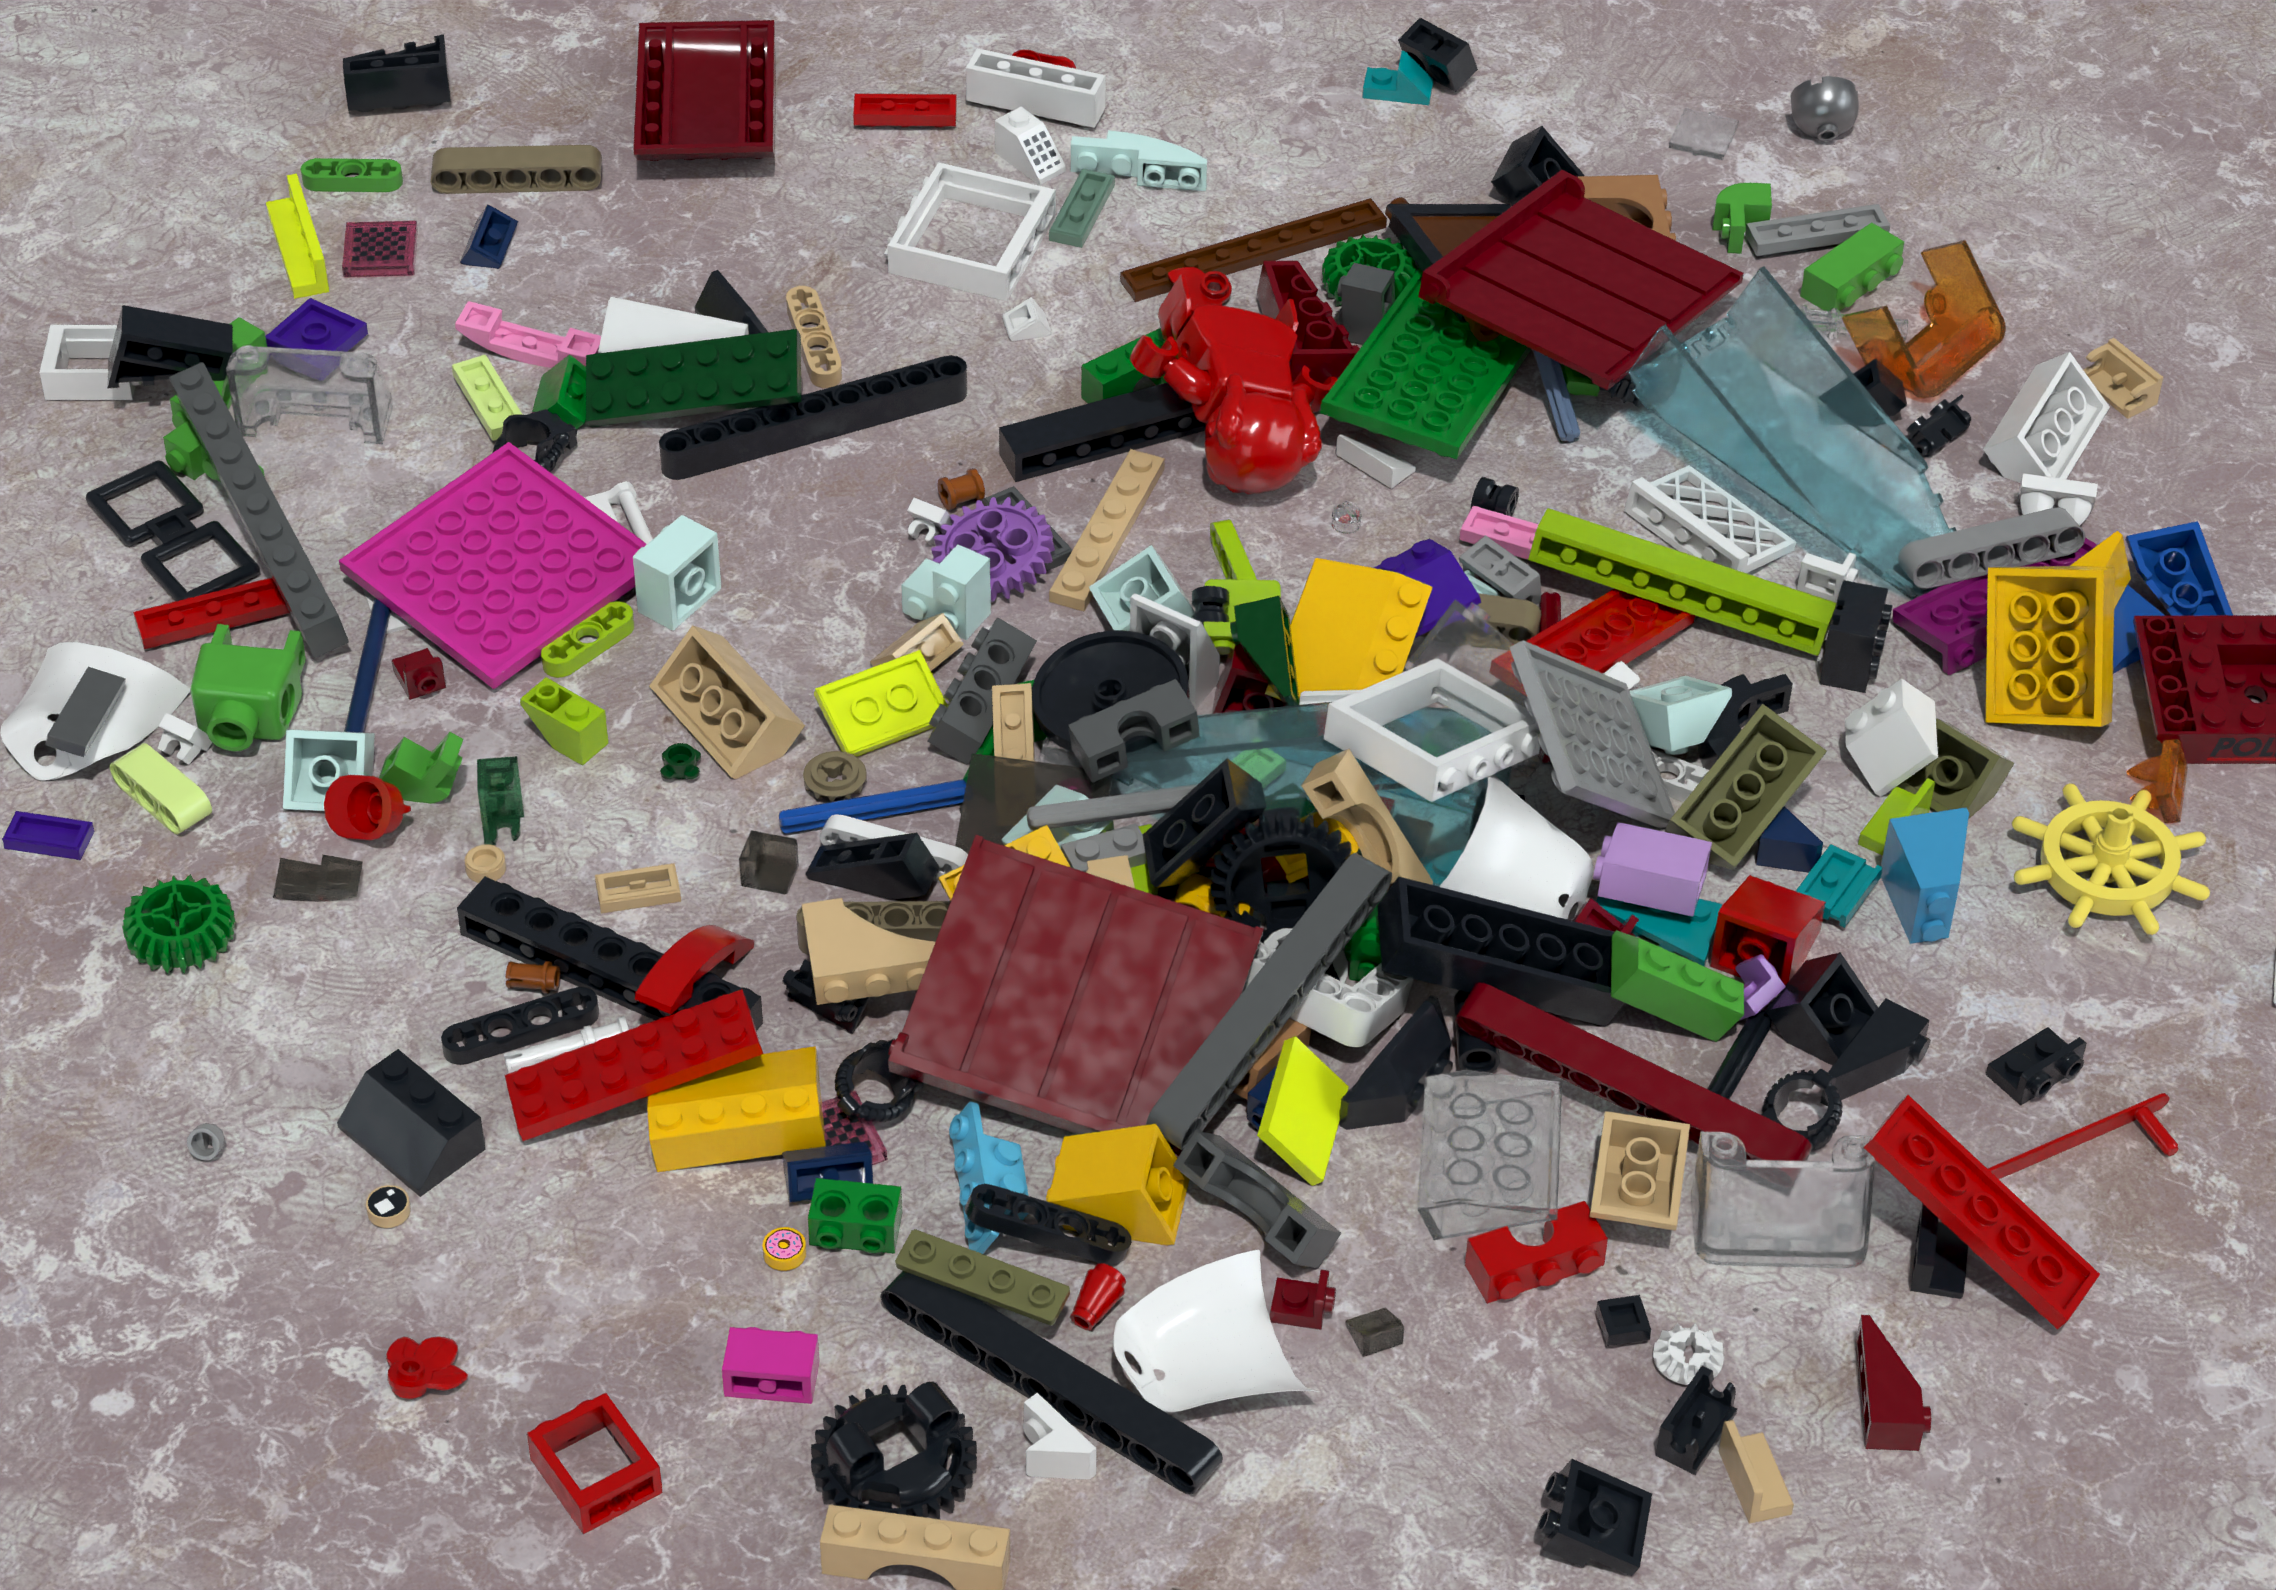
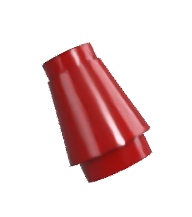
M1098 1263L1094 1269H1089L1074 1305L1073 1312L1070 1315L1072 1322L1084 1330H1092L1095 1324L1125 1294L1123 1288L1126 1284L1125 1277L1117 1269L1103 1263Z

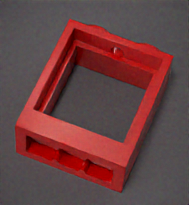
M607 1393L592 1400H585L573 1410L553 1420L544 1421L527 1433L530 1460L583 1534L663 1493L660 1466ZM607 1427L630 1458L632 1464L580 1490L555 1453Z

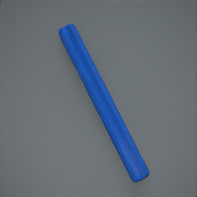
M963 779L782 810L779 812V825L782 833H795L823 828L828 818L836 814L864 821L971 802L974 792L973 788Z

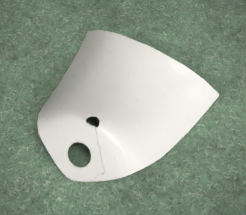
M80 642L58 643L47 649L45 659L28 691L15 710L1 725L2 741L13 757L32 777L40 781L54 780L77 772L105 757L128 750L142 741L159 727L165 713L171 715L190 693V688L170 673L151 663L117 650ZM88 667L126 678L123 692L84 757L56 749V759L51 765L43 766L36 761L34 756L35 747L41 741L47 740V734L55 721L48 720V716L61 713Z
M1495 774L1488 776L1485 804L1476 827L1458 861L1439 887L1563 919H1568L1570 910L1577 902V914L1585 903L1594 873L1591 858L1577 842L1539 814ZM1562 894H1568L1569 898L1565 906L1562 907L1559 903V897Z
M1260 1250L1233 1255L1178 1276L1156 1288L1116 1321L1113 1349L1118 1361L1142 1397L1164 1412L1183 1411L1213 1402L1256 1394L1285 1391H1315L1306 1388L1294 1375L1274 1333L1266 1308L1261 1281ZM1125 1351L1129 1352L1137 1360L1142 1374L1136 1373L1128 1364L1124 1355ZM1159 1369L1164 1371L1165 1378L1158 1381L1153 1370Z

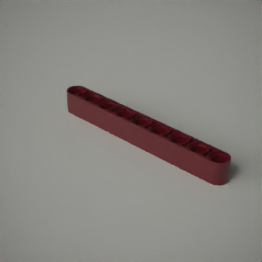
M1476 983L1455 1018L1457 1025L1468 1034L1635 1115L1690 1124L1689 1141L1779 1184L1792 1185L1812 1149V1144L1809 1140L1798 1132L1491 985Z

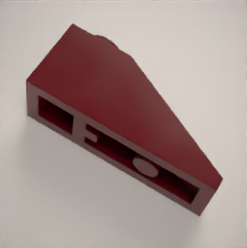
M1861 1315L1855 1342L1865 1449L1919 1451L1923 1433H1930L1931 1408L1930 1406H1923L1920 1385L1870 1315Z

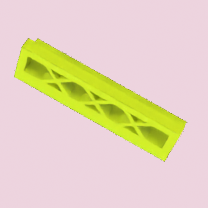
M297 174L286 175L290 197L266 202V207L293 297L296 299L329 292L325 260Z

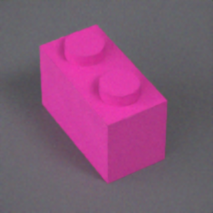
M730 1327L722 1366L724 1397L812 1404L820 1362L818 1334H809L802 1331L762 1330L756 1327Z

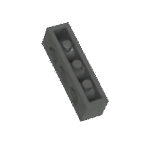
M998 617L989 630L982 627L971 647L977 650L976 653L973 655L968 652L957 670L958 673L963 675L961 680L954 678L943 696L944 699L949 701L947 706L940 703L928 723L935 728L927 742L968 765L982 745L993 724L992 686L1015 683L1037 640Z

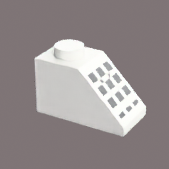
M1019 107L995 120V153L1039 186L1066 172V166L1041 120L1023 107Z

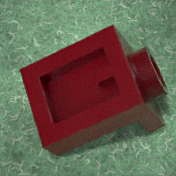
M428 648L392 659L393 671L409 700L446 688L443 663L439 657L433 658Z
M1321 1269L1318 1283L1277 1277L1270 1310L1271 1323L1322 1330L1324 1314H1333L1336 1288L1329 1287L1330 1271Z

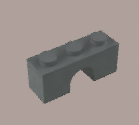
M1176 679L1163 685L1154 686L1149 691L1130 699L1119 701L1109 708L1084 716L1068 725L1072 751L1091 782H1095L1128 767L1125 742L1133 737H1152L1165 752L1200 736L1197 711Z

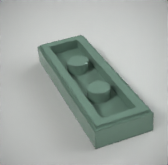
M1082 169L1049 230V241L1082 248L1115 186V176Z

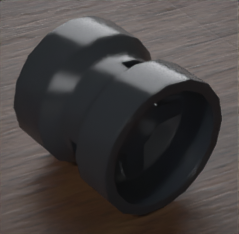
M1482 476L1474 490L1471 509L1473 506L1512 517L1518 502L1519 488L1508 484L1499 486L1496 485L1495 480Z
M1203 586L1192 591V606L1195 608V614L1191 618L1202 622L1203 626L1204 622H1229V616L1225 613V609L1229 606V591L1227 589L1217 586Z

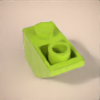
M545 677L520 698V705L551 747L583 766L609 744L605 710Z

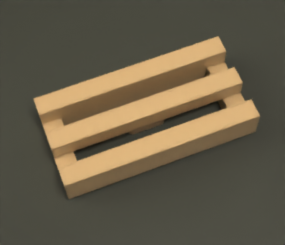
M675 863L595 875L601 914L681 902Z

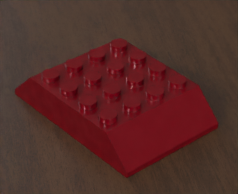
M774 20L639 23L633 147L634 156L637 160L775 158L776 56Z

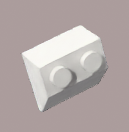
M1902 678L1889 688L1880 691L1875 698L1861 708L1855 709L1845 718L1846 747L1874 793L1879 797H1882L1938 758L1935 701Z

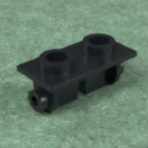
M1961 394L1950 403L1944 399L1929 412L1930 418L1926 420L1921 416L1906 429L1910 435L1903 441L1900 447L1903 448L1911 442L1918 456L1929 457L1948 442V439L1951 441L1967 430L1970 426L1971 416L1957 405L1964 396Z
M804 959L799 970H788L782 980L783 984L786 985V990L789 992L788 997L850 1033H854L870 997L839 1003L817 1005L811 964L806 959Z

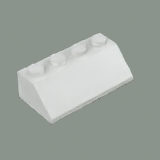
M611 297L608 301L598 353L749 335L748 324Z
M2070 352L2035 366L1983 450L2002 476L2015 482L2021 483L2023 473L2067 479L2110 406Z

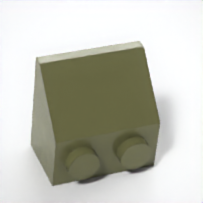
M1936 718L1938 758L1897 787L1916 794L1926 779L1929 778L1935 781L1930 806L1932 809L1939 812L1967 807L1969 818H1971L1996 795L2015 763L1954 725Z

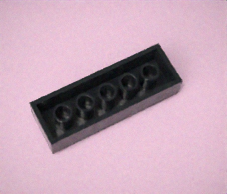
M1399 876L1377 905L1382 971L1469 993L1476 983H1485L1545 1012L1605 1027L1625 1004L1611 997L1612 935L1614 931Z

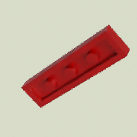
M272 578L133 612L144 649L215 632L217 624L229 625V628L290 613Z

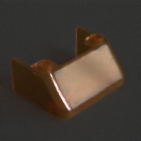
M1966 240L1924 249L1921 252L1923 260L1935 282L1926 292L1924 298V308L1931 323L1907 343H1905L1887 305L1845 314L1842 317L1864 364L1866 365L1876 358L1903 381L1905 391L1921 399L1941 394L1997 346L2005 336L2006 325L2004 318Z

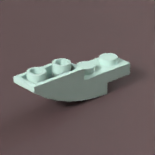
M1108 130L1107 139L1072 136L1071 172L1080 173L1082 169L1110 175L1137 177V186L1206 191L1207 159L1181 146L1144 135Z

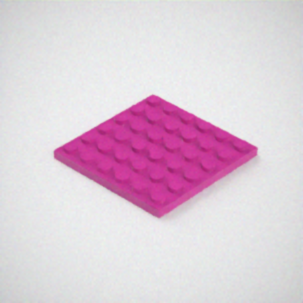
M508 442L341 558L339 565L340 571L483 682L495 689L541 655L542 648L608 603L616 601L634 588L633 556L641 547H645L647 544Z

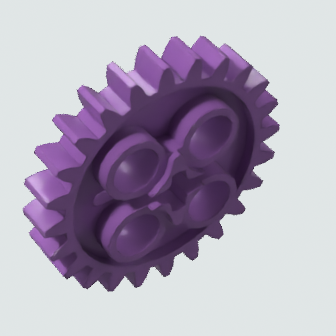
M992 497L989 506H984L980 500L976 501V509L974 510L963 506L964 515L959 517L951 514L952 525L943 524L940 526L942 535L934 536L936 546L931 548L934 557L933 561L940 564L957 544L990 558L991 602H994L997 593L1001 592L1006 599H1009L1010 590L1014 588L1023 593L1024 582L1035 585L1037 583L1035 573L1046 574L1044 563H1052L1051 552L1055 550L1050 525H1047L1045 515H1038L1035 506L1026 509L1023 500L1012 506L1010 497H1007L1002 505H998L996 498Z

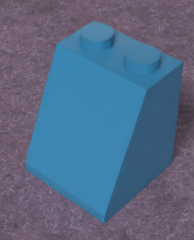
M1967 807L1889 819L1881 867H1883L1881 879L1910 944L1949 938L1961 879L1969 819Z

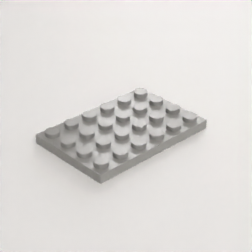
M1524 640L1509 647L1514 659L1511 663L1513 673L1524 686L1527 695L1525 706L1531 717L1538 724L1540 730L1538 741L1542 750L1550 757L1554 768L1551 771V776L1557 789L1564 794L1661 829L1666 828L1675 811L1627 684Z

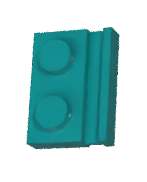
M1830 844L1796 892L1826 902L1823 918L1829 920L1830 917L1840 921L1839 926L1845 928L1880 880L1883 867L1877 865L1873 868L1866 864V859Z

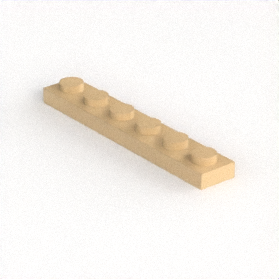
M1130 449L1049 591V602L1085 612L1093 597L1089 586L1103 578L1162 475L1165 469V458Z

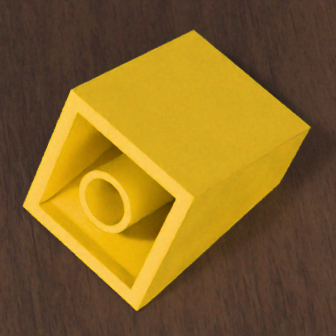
M1157 1124L1064 1136L1060 1154L1055 1160V1173L1051 1187L1047 1191L1046 1200L1050 1203L1116 1222L1128 1230L1131 1240L1166 1246L1174 1245L1190 1179L1173 1166L1177 1157ZM1062 1225L1065 1230L1076 1231L1069 1225Z

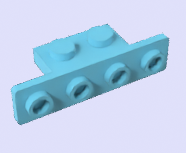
M970 1101L960 1114H957L952 1119L949 1135L953 1142L955 1154L954 1167L958 1174L960 1186L959 1199L963 1206L965 1218V1236L968 1238L969 1249L983 1254L998 1237L999 1232L980 1227L968 1219L965 1213V1206L973 1188L981 1184H990L1027 1196L1029 1195L1020 1144L983 1134L979 1104ZM984 1203V1207L989 1209V1205ZM1006 1209L1004 1214L1008 1215L1010 1210ZM1024 1212L1018 1213L1021 1220L1028 1215V1213Z

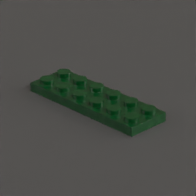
M797 329L586 355V423L590 427L802 402L801 334Z

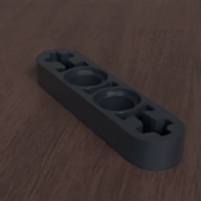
M571 988L453 1024L447 1027L441 1036L444 1057L452 1064H469L580 1030L584 1026L593 1025L599 1017L597 995L589 988ZM581 1005L583 1010H579L576 1006ZM559 1010H562V1017L558 1015ZM543 1014L551 1017L548 1023L542 1025H535L530 1022V1019L536 1015ZM497 1027H508L512 1030L504 1037H494L490 1034ZM482 1034L483 1041H479L478 1035ZM457 1042H463L465 1046L459 1047Z
M981 1184L973 1188L965 1206V1213L968 1219L980 1227L1111 1266L1123 1261L1132 1243L1128 1230L1116 1222L995 1185ZM984 1203L989 1205V1209L984 1207ZM1006 1209L1010 1210L1008 1215L1004 1214ZM1024 1212L1033 1215L1038 1224L1023 1222L1019 1218L1018 1213ZM1069 1225L1078 1232L1079 1236H1067L1060 1230L1059 1226ZM1088 1234L1092 1235L1091 1240L1087 1239Z

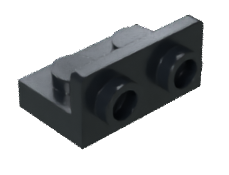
M2047 1027L1989 1063L1986 1076L2021 1106L2034 1097L2040 1098L2044 1096L2053 1085L2062 1079L2074 1077L2084 1065L2083 1056L2087 1043L2079 1037L2067 1044Z

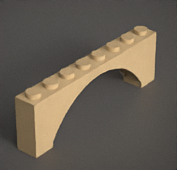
M1128 855L1087 861L1086 873L1135 888ZM843 898L802 904L817 1005L918 990L935 945L934 941L914 939L877 927L845 907Z

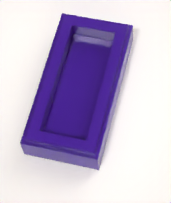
M16 811L2 841L4 849L81 860L94 834L93 823L89 821Z

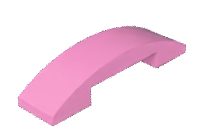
M470 301L467 302L455 323L456 330L492 352L519 362L549 368L554 367L569 354L586 366V355L598 354L601 340L600 335L570 328L566 336L563 337L502 321L501 309Z

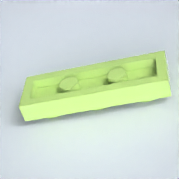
M486 354L452 365L453 377L492 441L497 440L502 434L504 420L508 416L522 414Z

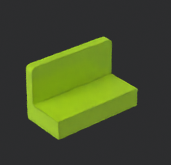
M1927 778L1916 794L1896 786L1861 831L1858 845L1883 856L1889 819L1929 813L1935 781Z

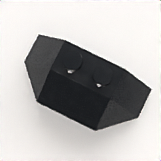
M720 271L711 272L695 305V314L748 324L749 335L768 332L753 310Z
M1430 995L1364 1071L1357 1083L1343 1096L1340 1109V1127L1350 1130L1405 1122L1415 1109L1421 1110L1425 1106L1437 1083L1442 1084L1447 1080L1453 1067V1062L1450 1061L1451 1039L1437 997Z

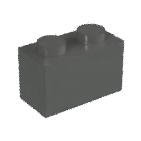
M1354 263L1347 275L1341 277L1337 290L1338 296L1342 298L1338 323L1340 325L1343 324L1348 331V340L1350 342L1363 345L1395 302L1394 271Z

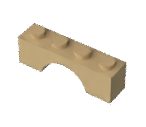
M1350 749L1316 763L1301 785L1322 819L1332 818L1342 823L1356 840L1362 856L1392 873V880L1388 890L1398 876L1432 885L1433 880Z
M829 1505L820 1539L822 1574L867 1580L873 1572L882 1567L912 1565L941 1575L952 1584L955 1590H1005L1011 1561L1010 1529Z

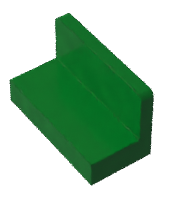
M569 354L542 375L532 412L547 409L552 414L556 413L565 423L572 424L578 429L586 420V367Z

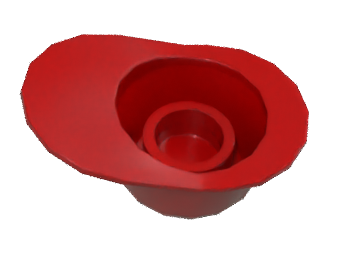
M340 776L331 783L324 801L325 818L330 828L338 836L347 839H379L384 834L393 832L400 825L403 814L411 811V806L404 804L401 792L395 785L375 776Z

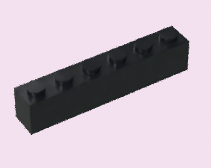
M1163 383L999 427V455L1014 481L1019 482L1126 453L1130 449L1137 450L1203 432L1206 430V423L1197 420L1190 402L1182 399L1168 383Z

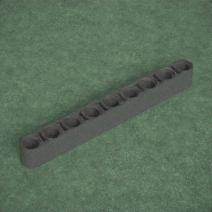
M1353 853L1348 857L1157 1101L1147 1118L1146 1125L1157 1124L1167 1142L1182 1151L1196 1130L1203 1131L1381 901L1392 880V873L1357 853Z

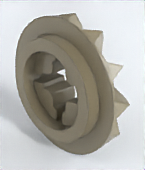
M831 751L812 758L804 768L803 778L806 791L814 792L816 799L826 796L833 802L836 797L850 799L852 793H861L863 783L867 782L865 765L856 756L847 752ZM838 775H842V780L835 779L832 782H828V777L836 778Z

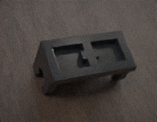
M1703 1365L1661 1424L1656 1449L1657 1457L1693 1475L1697 1474L1721 1438L1724 1422L1733 1420L1737 1414V1408L1733 1407L1736 1395L1734 1385L1729 1382L1723 1392L1718 1391L1712 1385L1714 1380L1713 1370Z

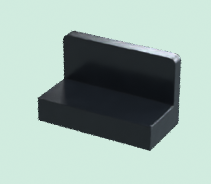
M1922 1203L1917 1224L1910 1291L1961 1299L1965 1288L1968 1245L1942 1222H1938L1939 1218Z

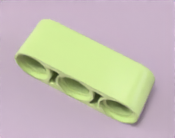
M146 743L139 745L109 765L111 775L117 785L174 834L182 833L212 813L210 801L201 788Z

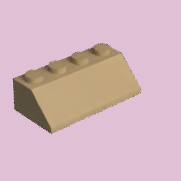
M693 625L649 685L728 775L734 779L783 757L805 727L804 723L722 635Z

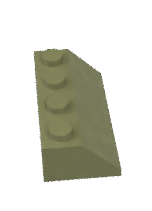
M1762 704L1672 816L1664 832L1712 842L1709 864L1734 870L1823 758L1827 750Z

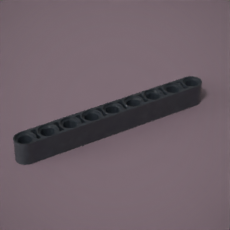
M943 356L801 395L802 402L756 407L664 433L659 440L662 474L672 480L686 479L957 404L967 396V364L958 356Z
M902 1271L881 1292L880 1297L883 1305L897 1319L1028 1399L1038 1393L1071 1425L1185 1494H1194L1222 1463L1221 1451L1209 1438L977 1298L906 1271Z

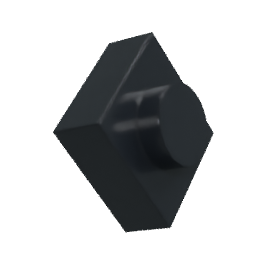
M1640 1295L1597 1301L1596 1313L1607 1346L1650 1340L1651 1327Z

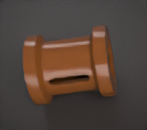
M975 468L968 469L963 476L953 479L943 477L938 480L939 496L947 510L955 509L956 505L971 499L981 501L985 498L984 483Z

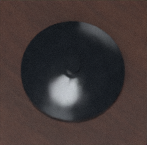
M1113 630L1085 635L1060 647L1040 667L1032 687L1034 714L1039 727L1051 741L1065 750L1073 752L1069 735V724L1174 679L1178 681L1187 697L1190 698L1187 671L1181 658L1170 646L1147 634ZM1149 736L1133 737L1125 742L1126 755L1144 750L1156 744L1157 741Z

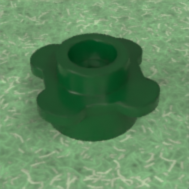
M685 743L669 746L662 753V760L665 763L664 767L660 770L661 776L665 779H694L698 777L700 770L697 767V762L701 759L700 752Z

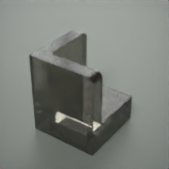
M751 830L739 857L741 886L787 894L799 868L797 840Z

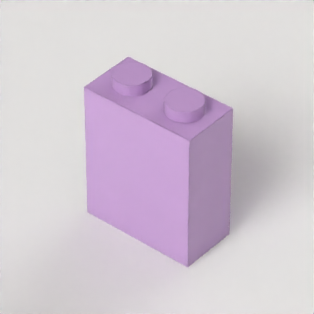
M1617 822L1613 836L1605 835L1601 856L1598 855L1593 879L1600 880L1598 896L1693 917L1707 875L1712 842Z

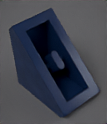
M1784 806L1760 836L1756 865L1809 873L1822 855L1823 842Z

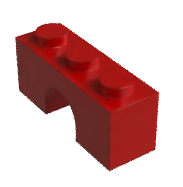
M1586 1201L1546 1213L1543 1234L1545 1244L1539 1246H1528L1520 1243L1513 1237L1507 1226L1467 1239L1465 1266L1487 1304L1500 1299H1511L1521 1292L1540 1286H1550L1561 1279L1579 1273H1590L1598 1267L1604 1266L1608 1238L1596 1218L1590 1217L1591 1210Z

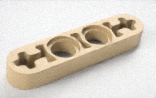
M808 286L793 287L786 294L787 314L792 328L797 329L801 334V355L810 381L813 385L820 388L836 386L842 380L841 359L818 293L815 289ZM801 303H804L807 308L802 309ZM806 323L818 324V326L810 328L803 327L802 325ZM817 345L826 347L823 350L810 349V347ZM826 364L827 371H824L821 365Z

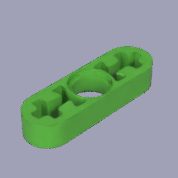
M314 158L304 162L301 166L303 186L310 191L392 192L399 189L403 184L401 165L392 159ZM352 173L360 174V175L355 176V177H345V175H347V174H352Z

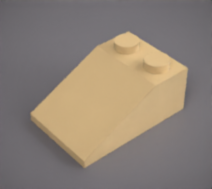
M1605 1111L1590 1217L1676 1231L1690 1124Z

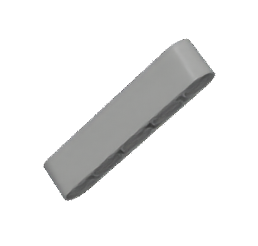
M2056 507L1910 542L1901 549L1898 562L1917 587L1929 589L1987 575L1988 567H2020L2070 555L2082 547L2086 536L2084 530L2066 509Z

